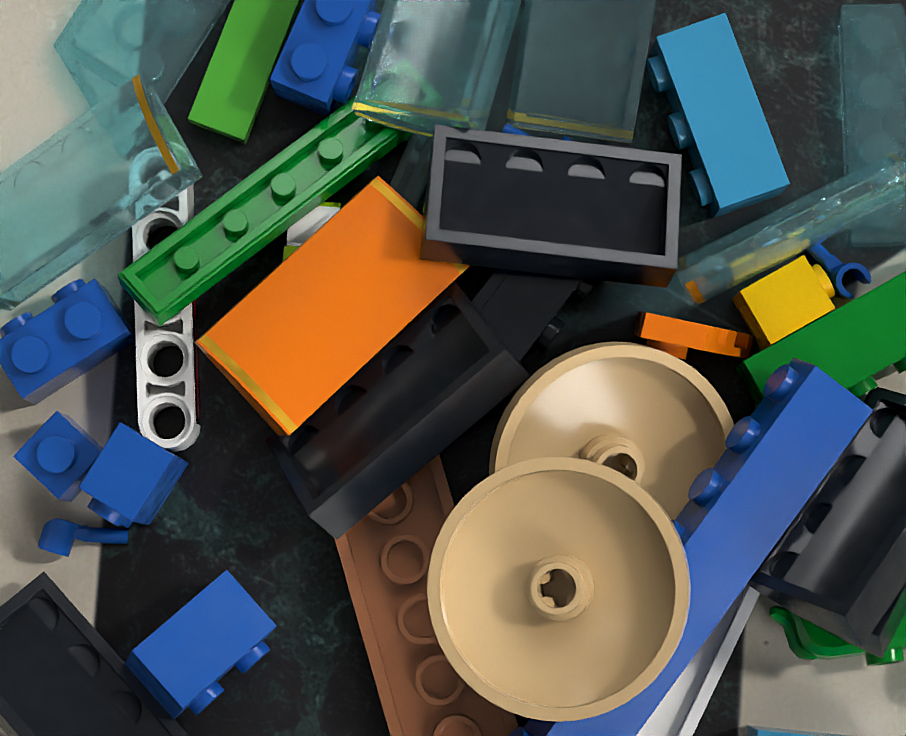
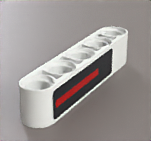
M158 146L148 148L140 153L132 164L133 262L150 250V237L159 227L173 226L179 229L194 217V190L191 173L180 156L169 148L168 150L179 171H177L176 183L167 192H152L148 190L147 185L148 178L155 169L167 166ZM197 299L160 327L134 300L137 405L140 432L144 437H147L167 451H182L194 444L201 428L199 347L194 343L198 340ZM167 346L179 347L184 357L180 370L173 376H157L153 367L154 357L157 352ZM167 407H180L186 419L184 429L175 438L161 439L155 428L156 417Z

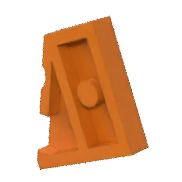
M642 311L638 312L634 335L647 339V346L685 360L688 347L748 359L754 335Z

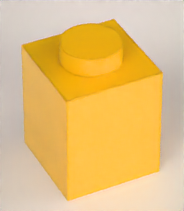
M805 255L742 289L732 298L761 350L770 347L835 309L830 300L831 297L835 296V291L829 277L820 265L810 266Z

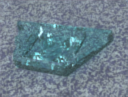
M231 0L81 1L53 46L122 156L129 160L149 128L140 108L132 78L139 74L145 98L155 119Z

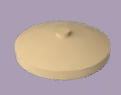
M604 342L591 344L566 352L538 369L515 393L498 423L493 438L489 476L505 467L535 458L571 457L588 460L612 468L638 483L662 506L669 518L675 520L690 500L688 499V491L694 480L705 469L713 468L727 449L725 442L728 434L734 427V423L725 403L714 387L696 369L684 361L661 350L637 343Z
M545 457L519 462L497 471L473 487L451 511L440 530L430 559L427 583L428 607L437 640L446 658L461 678L479 695L498 707L526 718L556 722L576 721L601 715L625 704L646 689L664 670L679 645L688 619L691 592L689 566L682 541L662 506L649 492L624 474L592 461L571 457Z

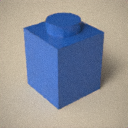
M56 411L13 457L57 499L72 502L82 491L78 487L103 447L70 416Z

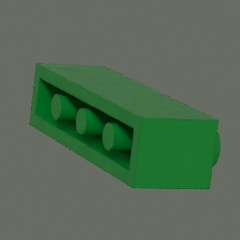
M906 271L737 365L735 368L756 405L758 406L765 397L763 389L772 373L780 366L789 364L793 357L816 365L857 398L877 387L878 384L873 375L891 364L894 365L899 374L906 371Z

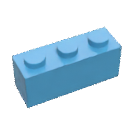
M726 13L657 36L651 49L652 57L646 59L647 70L655 91L658 94L666 91L673 110V114L667 115L669 130L678 150L684 148L688 150L695 169L688 172V178L698 205L701 207L708 204L712 217L716 218L781 195L790 182Z

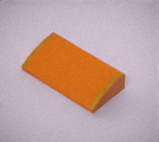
M376 176L194 343L278 436H289L461 275L469 265L421 260L423 216L379 176Z

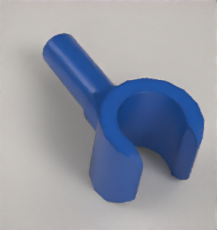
M805 228L800 230L794 237L828 274L827 276L833 285L836 298L855 299L842 285V277L848 270L862 284L871 283V275L866 267L855 262L843 264L834 254H830Z
M55 518L45 523L38 547L69 557L75 539L93 543L127 544L128 529L88 527V525H79L65 519Z

